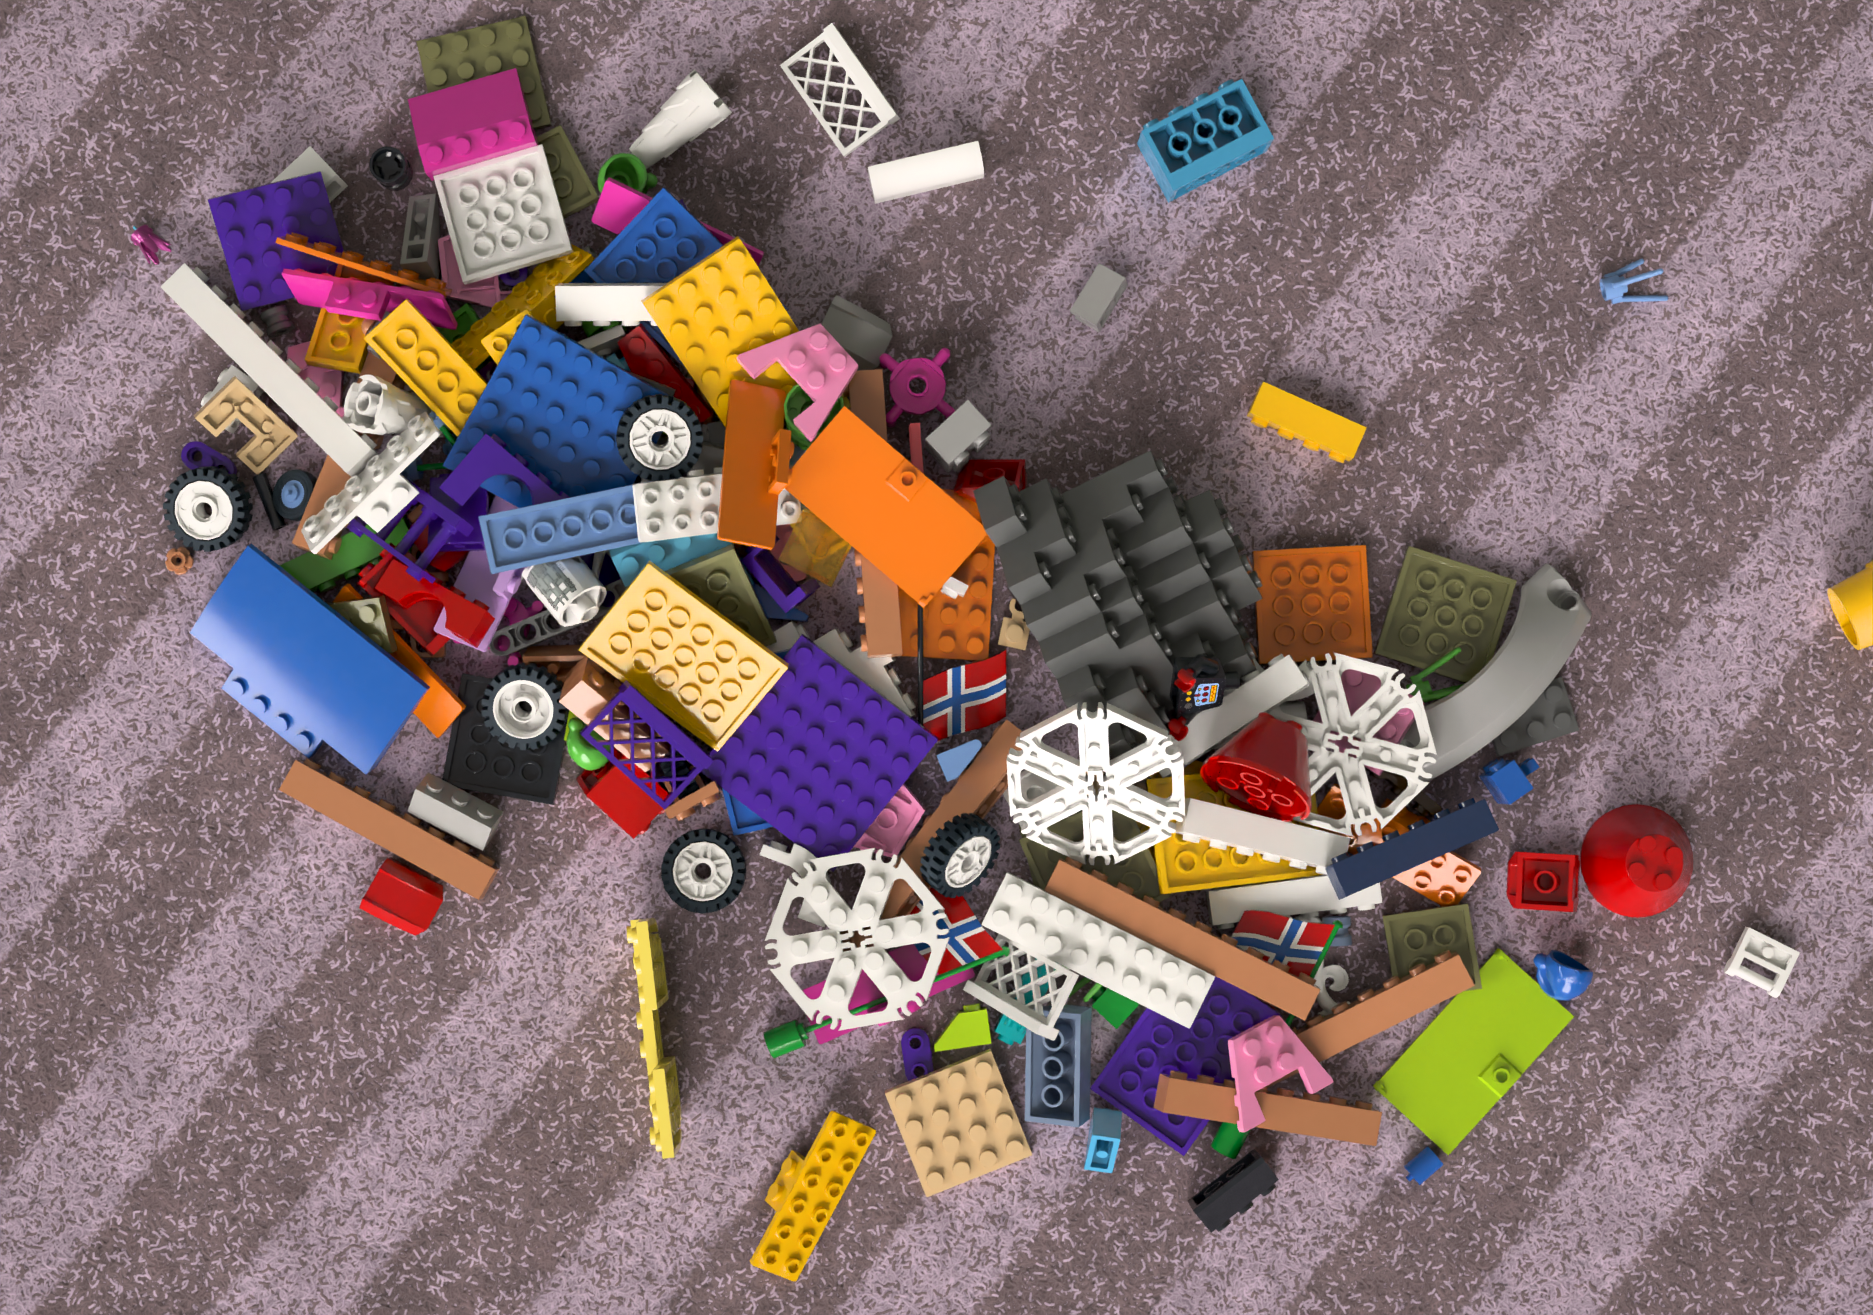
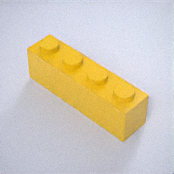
M1262 382L1247 413V417L1252 418V424L1264 429L1267 426L1278 430L1277 435L1288 440H1292L1293 437L1304 441L1302 444L1304 447L1316 452L1320 448L1329 452V458L1340 463L1354 458L1367 428L1266 382Z

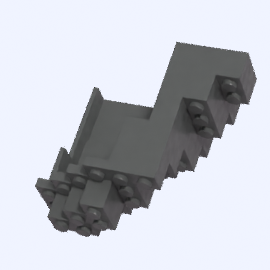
M1151 450L1064 493H1061L1057 486L1053 488L1047 478L1019 491L1015 484L1010 485L1004 476L974 490L984 530L997 547L1008 588L1020 603L1026 625L1038 640L1044 662L1057 679L1062 699L1068 708L1078 703L1077 709L1079 714H1081V706L1083 702H1087V710L1096 712L1098 710V702H1102L1104 713H1107V703L1167 730L1168 735H1170L1167 723L1170 722L1168 711L1174 709L1169 694L1175 657H1196L1198 654L1217 657L1221 661L1224 673L1237 671L1239 678L1257 670L1253 661L1257 657L1252 644L1246 642L1245 639L1249 637L1244 623L1239 622V618L1242 617L1240 609L1263 599L1259 587L1263 586L1257 571H1250L1253 567L1246 553L1243 555L1241 551L1245 550V546L1239 534L1233 536L1232 533H1235L1234 527L1228 517L1224 518V514L1228 513L1221 497L1215 499L1210 489L1189 500H1186L1183 493L1178 495L1176 492H1179L1174 478L1172 476L1167 478L1168 470L1161 458L1156 460ZM1120 722L1112 723L1109 726L1110 760L1145 743L1147 740L1146 735Z

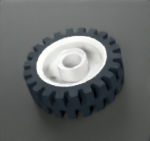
M524 662L518 663L515 666L514 664L508 666L490 681L482 698L481 705H483L481 712L482 716H485V726L490 727V733L493 737L495 735L499 737L498 741L504 744L506 742L509 744L508 747L513 749L516 746L520 747V750H527L530 747L531 749H536L540 745L548 744L561 731L566 722L569 709L559 702L564 684L561 680L558 681L556 679L557 675L554 672L549 673L547 671L548 668L544 666L537 667L535 663L525 665ZM527 701L530 703L532 711L526 712L522 710L519 702Z

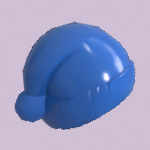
M1551 950L1548 955L1539 953L1534 957V963L1537 967V981L1544 993L1551 998L1569 1001L1582 995L1592 982L1593 971L1561 951Z

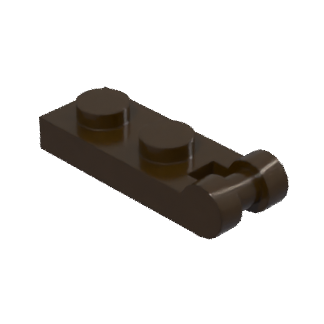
M1370 770L1371 776L1375 779H1385L1393 786L1390 790L1396 796H1399L1408 786L1407 779L1402 775L1383 770L1379 776ZM1422 791L1411 800L1415 803L1412 808L1425 818L1428 815L1433 817L1432 815L1443 810L1440 805Z

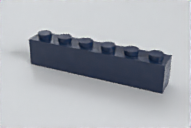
M1474 798L1468 799L1458 804L1460 810L1450 813L1449 809H1445L1432 815L1434 818L1432 822L1425 824L1422 819L1408 825L1409 832L1400 835L1398 830L1383 836L1384 842L1374 846L1371 841L1357 847L1358 854L1348 857L1346 852L1332 858L1333 864L1326 867L1325 870L1338 899H1343L1499 831L1486 800L1483 799L1475 802Z

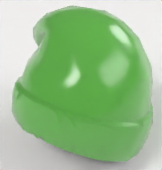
M619 153L611 156L600 168L597 179L600 193H602L605 182L609 177L643 194H646L649 188L656 187L658 183L657 177L654 174L647 173L643 162L635 155L628 153Z
M572 718L568 723L570 730L567 736V748L571 758L578 766L586 770L592 771L605 766L609 760L580 734L587 724L580 718ZM594 730L590 733L596 740H605ZM602 745L609 751V745Z

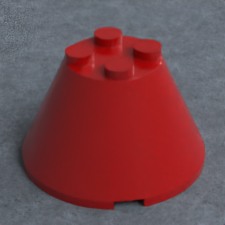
M1259 713L1256 719L1208 757L1200 769L1202 779L1211 790L1217 793L1220 789L1230 796L1228 802L1250 813L1292 822L1293 818L1301 816V820L1306 819L1312 808L1307 738L1301 732L1303 727L1295 721L1288 720L1284 722L1275 719L1268 713Z
M1624 805L1606 812L1589 828L1581 846L1580 870L1588 891L1606 909L1627 917H1648L1665 911L1683 895L1692 876L1693 852L1686 832L1672 816L1648 805Z

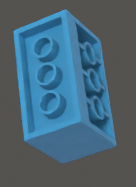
M1233 79L1228 80L1218 87L1219 91L1211 95L1208 92L1203 93L1193 100L1194 104L1186 108L1183 105L1178 106L1168 113L1169 117L1161 121L1158 118L1153 119L1143 126L1144 130L1140 133L1137 145L1168 203L1267 152L1274 137L1243 79L1236 82ZM1173 147L1179 148L1181 151H1177Z

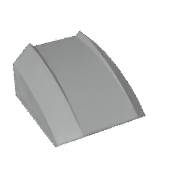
M837 295L831 302L822 322V326L858 364L857 371L873 370L878 367L880 355L885 353L892 338V331L888 322Z

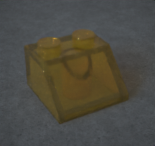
M804 508L778 560L780 563L832 588L852 546L813 512Z

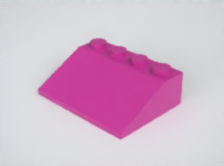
M516 68L408 99L424 170L432 181L435 175L539 145Z

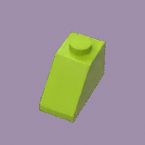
M980 1003L963 1005L964 1010L958 1011L935 1041V1052L992 1044L986 1007L981 1008Z

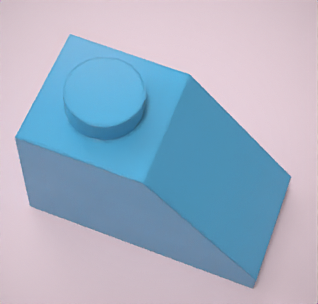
M1108 1108L1093 1109L1084 1170L1105 1173L1113 1172L1121 1139L1122 1111Z

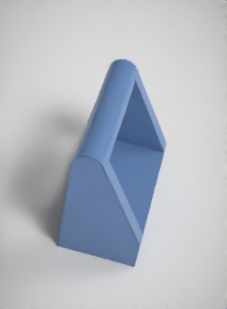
M972 740L936 755L947 782L958 778L982 746L979 740Z

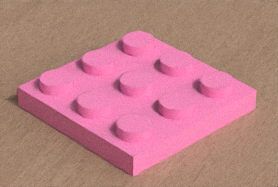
M1347 669L1341 675L1352 716L1380 689L1381 680L1375 675L1353 669ZM1409 708L1400 709L1372 737L1400 744L1415 720L1413 711ZM1318 711L1313 721L1323 724L1320 711ZM1330 732L1331 734L1339 735V732ZM1343 736L1341 740L1336 741L1328 739V742L1339 746V752L1344 753L1345 749L1354 748L1359 750V747L1353 746L1348 742L1347 736ZM1353 737V740L1361 741V738ZM1348 754L1350 757L1357 758V755ZM1364 765L1379 776L1383 772L1381 769Z

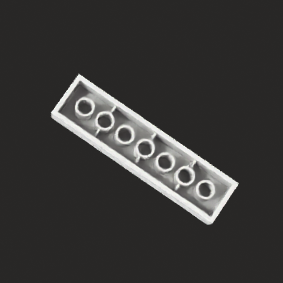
M1009 872L1006 873L981 924L1189 1029L1215 978L1214 975Z

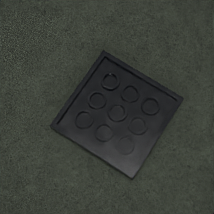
M462 673L458 697L466 707L452 724L442 780L461 789L555 805L566 746L564 736L568 716L561 731L548 744L540 745L536 749H531L530 747L527 750H520V747L517 746L515 749L510 748L508 743H500L498 736L495 735L493 737L491 735L490 727H486L484 723L485 716H482V698L492 678ZM527 701L519 702L522 710L526 712L532 711L530 703Z

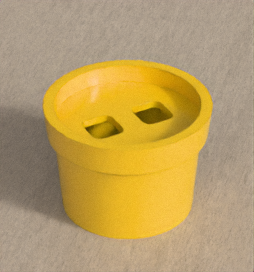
M1873 560L1865 565V569L1827 590L1828 599L1838 623L1849 642L1857 650L1873 645Z

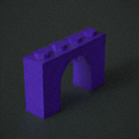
M485 434L439 487L461 507L485 480L496 475H509L522 481L531 494L532 505L570 498L562 491L559 494L549 487L552 482L543 474L538 472L534 475L527 469L529 463L518 453L512 456L504 449L507 444L495 434L491 437Z

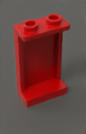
M392 542L389 544L394 549L397 547ZM386 549L379 554L383 559L376 566L370 562L359 573L362 579L358 584L371 597L382 595L375 587L391 561L395 559L403 564L401 560ZM409 552L404 555L413 563L417 561ZM385 597L389 615L430 656L434 655L451 639L434 631L436 622L444 607L442 602L427 599L419 601L406 609Z

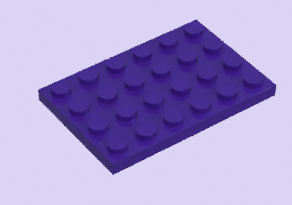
M1215 976L1190 1029L1146 1008L1090 1089L1184 1156L1209 1120L1163 1113L1155 1109L1154 1103L1160 1073L1170 1075L1171 1070L1188 1073L1187 1078L1197 1079V1075L1214 1077V1082L1222 1084L1224 1079L1235 1080L1231 1074L1228 1040L1273 1015H1279L1281 1018L1283 1015L1258 997Z

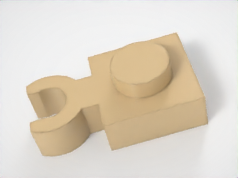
M1012 599L1009 604L1012 618L1003 617L998 645L1026 650L1030 629L1027 627L1026 622L1023 621V611L1015 609L1016 599Z

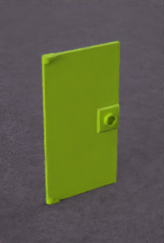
M1499 948L1494 951L1493 955L1479 969L1482 989L1463 991L1455 995L1373 1085L1376 1091L1382 1094L1447 1155L1458 1146L1574 1018L1557 1000L1544 993L1540 985Z

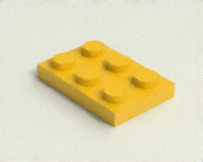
M321 308L304 359L308 366L360 374L369 351L367 349L369 344L363 339L366 335L362 332L361 328L365 318L330 313L326 308Z

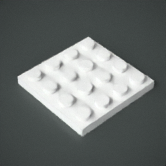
M542 144L433 176L462 282L465 285L562 257L573 252L545 149Z

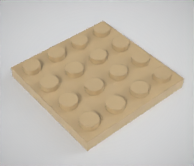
M991 1049L885 1090L886 1098L926 1197L1032 1156L1031 1149Z

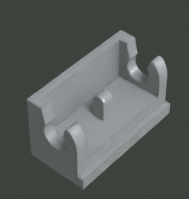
M1099 263L1072 306L1070 313L1076 316L1075 319L1100 332L1128 286L1126 278Z

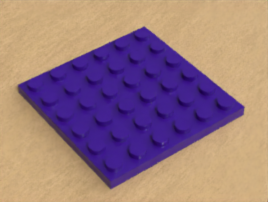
M801 634L783 657V660L789 664L788 669L717 752L712 748L708 755L714 762L701 772L712 781H716L721 788L795 844L807 849L816 858L850 852L935 745L938 737L808 637ZM832 867L830 870L834 872L837 867Z

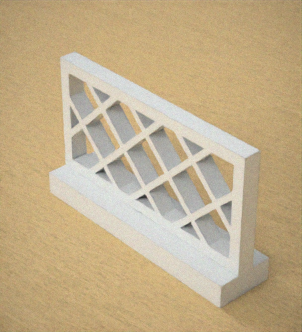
M831 23L823 29L824 32L780 66L842 155L846 157L889 124L892 125L901 118L839 30ZM825 41L830 48L828 61L814 59L815 48ZM810 52L809 58L804 57ZM834 55L839 62H833ZM797 61L808 62L806 78L794 76L789 67ZM813 63L827 65L825 81L810 79ZM832 66L845 69L844 84L830 82ZM850 78L855 85H849ZM799 81L805 82L804 88L801 86ZM810 83L824 85L822 101L811 99L808 96ZM829 86L843 88L841 103L826 101ZM848 89H855L861 92L860 106L846 104ZM866 101L871 106V108L865 107ZM815 104H821L820 111ZM826 105L840 107L838 123L825 120L824 112ZM845 108L859 110L857 126L842 124ZM864 111L875 113L881 121L872 129L861 127ZM830 126L837 127L836 134ZM841 128L856 130L855 141L846 148L840 141ZM861 131L866 132L865 134H863V135L860 137V132H861Z
M998 934L995 941L1001 948L1005 942H1008L1010 954L1007 957L1000 956L985 962L975 982L967 980L963 990L1032 1032L1055 1041L1059 1030L1054 1028V1025L1079 975L1055 961ZM1027 953L1028 964L1020 968L1018 957ZM1011 961L1013 972L1004 976L1003 965ZM1045 964L1047 975L1038 979L1037 967ZM996 969L997 980L990 983L986 982L990 972ZM1030 972L1031 983L1022 986L1021 975ZM1065 974L1067 978L1063 986L1057 989L1055 978ZM1014 979L1015 990L1007 994L1006 983ZM1048 982L1050 993L1041 997L1039 986ZM1032 990L1034 1001L1025 1005L1024 993ZM1051 1001L1052 1008L1048 1016L1045 1017L1042 1004Z

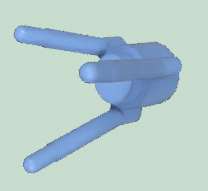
M1641 258L1615 272L1605 274V278L1600 279L1599 282L1603 299L1605 301L1611 300L1612 304L1620 302L1667 301L1669 299L1667 295L1623 296V293L1628 292V284L1660 275L1664 270L1660 268L1626 279L1624 276H1621L1643 264L1644 259Z

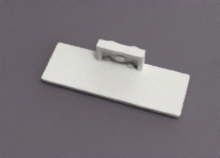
M426 411L421 415L413 417L408 423L406 430L400 435L391 438L387 443V448L382 453L373 456L367 462L366 468L358 476H352L338 495L331 496L317 515H312L305 521L301 532L311 552L317 554L356 515L378 533L419 494L418 489L401 472L441 434Z
M723 467L713 468L714 473L704 474V469L690 470L687 472V476L678 479L633 484L638 541L651 542L717 533ZM785 488L778 495L776 526L802 522L800 501Z

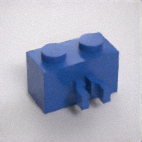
M1496 758L1483 767L1485 772L1479 775V777L1498 804L1510 805L1534 789L1526 776L1540 767L1534 758H1527L1519 765H1517L1515 760H1504L1503 758L1498 760Z

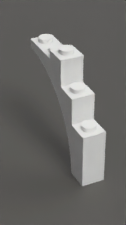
M791 621L774 631L777 643L769 645L767 648L772 652L790 649L801 634L808 638L810 637L802 624L797 626L796 622ZM833 629L813 641L909 716L915 715L912 711L916 707L908 693L903 695L898 687V684L901 683L900 678L893 668L890 670L887 668V665L896 660L894 657L867 658V651L861 652V647L851 651L849 648L853 646L851 639L845 631L840 632L839 629Z

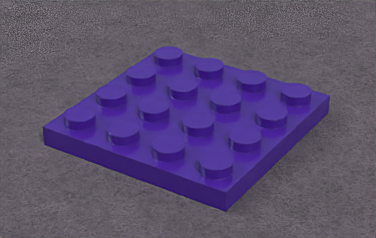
M321 171L208 199L241 311L294 298L295 296L282 276L283 269H303L309 273H328L335 276L338 263L275 243L277 237L286 236V233L291 234L294 232L309 237V243L314 244V242L319 243L321 241L336 246V252L342 253L344 251Z

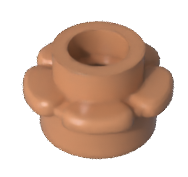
M185 547L172 548L166 555V567L169 571H174L175 574H185L193 566V557ZM178 558H181V563H177Z

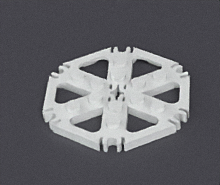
M1327 653L1325 654L1327 659L1325 666H1318L1315 657H1311L1310 660L1313 667L1312 671L1307 666V660L1299 666L1306 679L1313 685L1323 724L1285 714L1282 712L1280 705L1268 714L1284 722L1288 720L1295 721L1303 727L1301 732L1307 738L1308 750L1315 751L1309 757L1311 796L1336 772L1346 809L1345 816L1338 820L1312 812L1304 820L1300 819L1301 816L1294 817L1293 820L1353 836L1351 824H1355V832L1360 836L1362 835L1360 829L1362 823H1369L1372 831L1376 832L1377 825L1374 819L1377 818L1382 829L1430 783L1419 780L1418 776L1432 778V774L1424 772L1422 766L1425 762L1436 763V760L1433 757H1425L1424 753L1428 752L1436 755L1437 753L1420 690L1415 696L1409 698L1408 694L1415 690L1416 685L1413 684L1408 689H1403L1400 686V681L1406 676L1404 673L1399 674L1395 681H1393L1391 678L1394 673L1399 671L1398 669L1334 653L1336 665H1333L1332 657ZM1347 669L1375 675L1381 680L1380 689L1352 716L1341 680L1342 673ZM1409 708L1413 711L1420 735V742L1416 747L1410 748L1372 737L1400 709ZM1330 732H1339V735L1331 734ZM1343 736H1347L1348 742L1353 746L1359 747V750L1351 748L1345 749L1344 753L1339 752V746L1328 742V739L1336 741L1341 740ZM1353 737L1361 738V741L1353 740ZM1326 747L1334 749V752L1326 750ZM1348 754L1357 755V758L1350 757ZM1364 765L1403 775L1408 781L1407 788L1388 807H1377L1373 800Z
M1083 702L1081 714H1079L1077 703L1021 732L1020 737L1017 736L1015 746L1020 747L1022 750L1018 751L1010 748L1009 755L1007 754L1010 817L1013 816L1014 823L1021 820L1027 822L1021 828V832L1026 834V838L1085 865L1086 854L1089 855L1090 865H1094L1096 856H1103L1105 858V865H1109L1111 854L1114 856V864L1171 837V833L1176 831V824L1169 820L1175 819L1182 822L1183 815L1185 816L1183 753L1181 754L1180 746L1174 749L1167 748V746L1173 744V736L1168 735L1167 730L1107 703V713H1104L1102 702H1098V710L1096 712L1088 711L1087 702ZM1120 722L1146 735L1147 740L1145 743L1110 760L1109 726L1112 723ZM1066 723H1074L1078 727L1080 760L1044 744L1041 739L1042 736ZM1164 768H1169L1172 771L1173 793L1168 798H1160L1132 785ZM1026 769L1060 786L1035 799H1026L1021 791L1020 772ZM1095 775H1097V781H1099L1100 785L1098 795H1096L1092 785ZM1083 810V840L1074 842L1051 832L1047 828ZM1112 810L1149 826V830L1124 842L1116 840L1113 834Z
M876 848L810 859L816 867L815 871L810 864L805 862L803 866L808 871L807 876L800 878L796 872H793L792 878L799 883L797 886L791 882L790 878L787 879L765 941L770 939L777 940V944L769 943L765 946V949L774 948L778 952L777 958L768 960V964H781L776 969H770L771 972L811 1021H813L815 1013L819 1010L820 1013L817 1015L816 1023L821 1024L824 1016L829 1015L832 1018L830 1029L833 1030L838 1026L839 1018L842 1019L838 1031L905 1019L901 1016L898 1008H901L905 1015H912L911 1011L907 1008V1004L913 1000L920 1007L923 1005L922 999L916 996L918 992L927 1001L950 937L938 939V934L946 935L950 932L949 929L941 930L937 927L938 920L947 918V914L939 913L934 915L933 913L945 908L902 857L898 868H895L894 866L898 862V855L894 854L889 863H884L882 861L884 850L881 849L876 854V860H873V853ZM860 863L865 867L866 872L853 909H851L827 880L826 874L832 867ZM904 879L923 901L922 911L917 914L880 920L894 881ZM803 897L829 929L794 936L787 935L783 930V925L793 899ZM870 926H871V929H869V930H864V929H863V928H865V927H870ZM842 931H848L846 934H840ZM854 931H858L859 935H872V938L862 941L861 947L856 948L855 943L842 942V940L853 937ZM922 942L927 943L931 947V955L922 978L917 982L911 981L885 949ZM874 944L872 947H866V945ZM851 948L850 951L843 952V949ZM834 958L821 996L817 999L808 998L791 977L792 967L797 964ZM863 969L887 998L888 1005L881 1012L856 1016L850 1013L848 1007Z

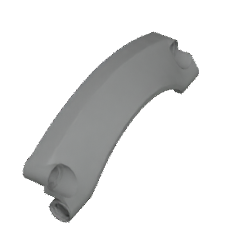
M1545 563L1521 587L1520 605L1514 625L1505 642L1489 663L1459 689L1424 707L1437 755L1428 752L1424 753L1425 757H1433L1436 763L1425 762L1422 769L1424 772L1432 774V778H1424L1419 775V780L1428 782L1443 774L1499 736L1538 699L1571 655L1592 614L1580 595L1571 588L1567 580L1551 565ZM1414 720L1399 745L1413 748L1419 744L1420 735L1416 720Z

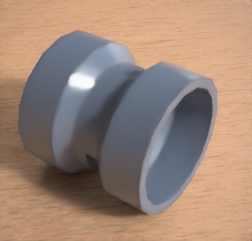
M1351 916L1322 917V923L1332 924L1333 921L1340 920L1343 924V928H1339L1330 946L1352 945V936L1348 931L1351 925Z

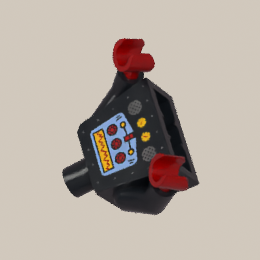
M1198 654L1196 657H1175L1169 696L1177 719L1170 720L1169 734L1177 741L1183 740L1188 733V727L1185 725H1188L1196 714L1221 706L1224 691L1239 688L1240 679L1238 672L1224 673L1221 661L1217 657H1208L1203 654Z

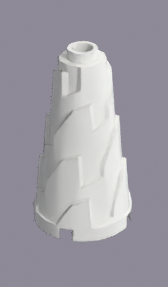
M695 69L676 87L677 91L660 107L661 111L642 129L643 133L629 148L632 152L631 154L638 157L646 169L660 161L663 157H669L685 143L693 141L708 128H714L732 113Z
M363 375L359 377L363 379L362 382H353L347 392L344 403V417L351 419L352 423H347L351 429L361 433L378 435L401 434L407 429V425L413 417L421 415L425 411L428 414L432 412L423 400L374 375ZM441 432L440 436H438L437 438L443 437L444 434Z

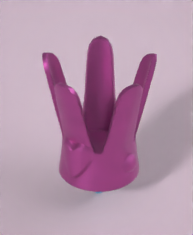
M142 225L139 228L133 226L135 231L131 235V241L134 242V245L140 247L149 264L151 259L154 264L158 265L159 259L155 253L159 249L171 252V249L167 246L171 244L155 235L153 229L149 228L148 225Z

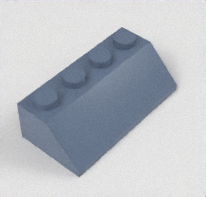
M1065 1004L1054 1025V1028L1059 1030L1055 1041L1040 1036L1026 1028L1025 1121L1080 1127L1090 1119L1092 1007ZM1052 1005L1043 1006L1045 1017L1048 1016Z

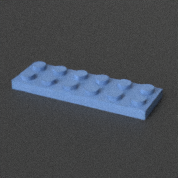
M633 485L479 516L491 574L643 543L638 541Z

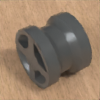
M287 306L273 307L260 314L261 320L268 327L266 333L269 338L281 336L295 329L294 323L287 316L289 313Z

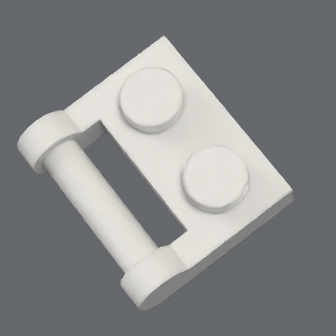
M1745 927L1731 958L1724 967V973L1730 976L1737 975L1767 990V994L1777 998L1783 990L1800 952L1754 929ZM1746 958L1777 973L1775 978L1770 980L1742 966L1743 959Z

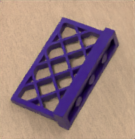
M626 680L618 688L619 692L587 724L580 734L665 810L690 782L714 761L699 745ZM621 700L629 707V719H613V708ZM633 711H634L640 718H633ZM609 714V720H603ZM646 722L650 726V737L634 738V723ZM629 723L630 739H613V724ZM597 725H609V740H596L590 733ZM654 730H655L661 737H654ZM667 741L671 745V756L655 757V742ZM650 742L651 757L634 758V743ZM614 744H630V759H617L614 756ZM602 745H609V751ZM675 749H676L682 756H675ZM688 760L695 766L687 775L676 776L675 761ZM671 761V776L655 777V762ZM651 762V777L638 778L635 775V763ZM624 764H630V770ZM671 781L672 791L663 800L656 794V782ZM651 782V789L645 783Z

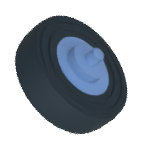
M290 470L281 475L273 490V503L277 512L286 519L301 521L317 478L303 470Z

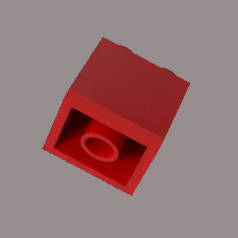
M614 747V756L617 759H628ZM610 760L599 769L592 771L585 769L576 778L585 795L633 839L638 834L645 833L649 829L651 821L658 814L665 812L657 802ZM624 764L630 770V764ZM635 764V775L638 778L651 777L649 771L644 772ZM651 782L645 783L651 789ZM656 782V794L664 800L669 791L660 782Z

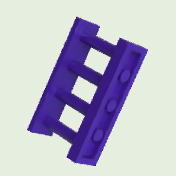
M408 480L418 489L419 494L378 533L374 534L365 527L367 523L359 516L356 520L353 518L346 528L360 538L365 534L409 566L406 572L418 581L424 577L433 583L435 578L424 571L452 533L455 535L459 531L468 537L474 527ZM418 502L424 505L421 509L422 514L394 549L385 540L412 504L415 506ZM439 516L443 519V522L440 524L443 527L418 560L413 563L404 555L432 519L435 520Z

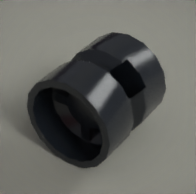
M385 146L377 149L372 154L369 161L371 174L384 188L390 191H399L410 184L413 178L412 166L398 149Z

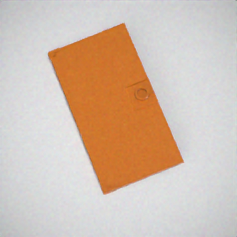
M846 406L839 411L791 468V483L785 487L789 493L916 600L923 608L928 605L939 589L987 535L981 522Z

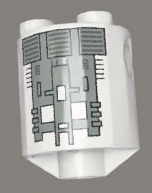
M580 556L528 566L522 573L528 586L558 623L564 627L591 620L598 613L599 607L607 594L606 588Z

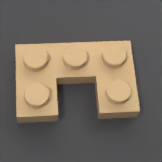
M236 376L194 415L195 419L215 437L236 418L249 428L255 435L236 455L257 475L298 437L297 433Z

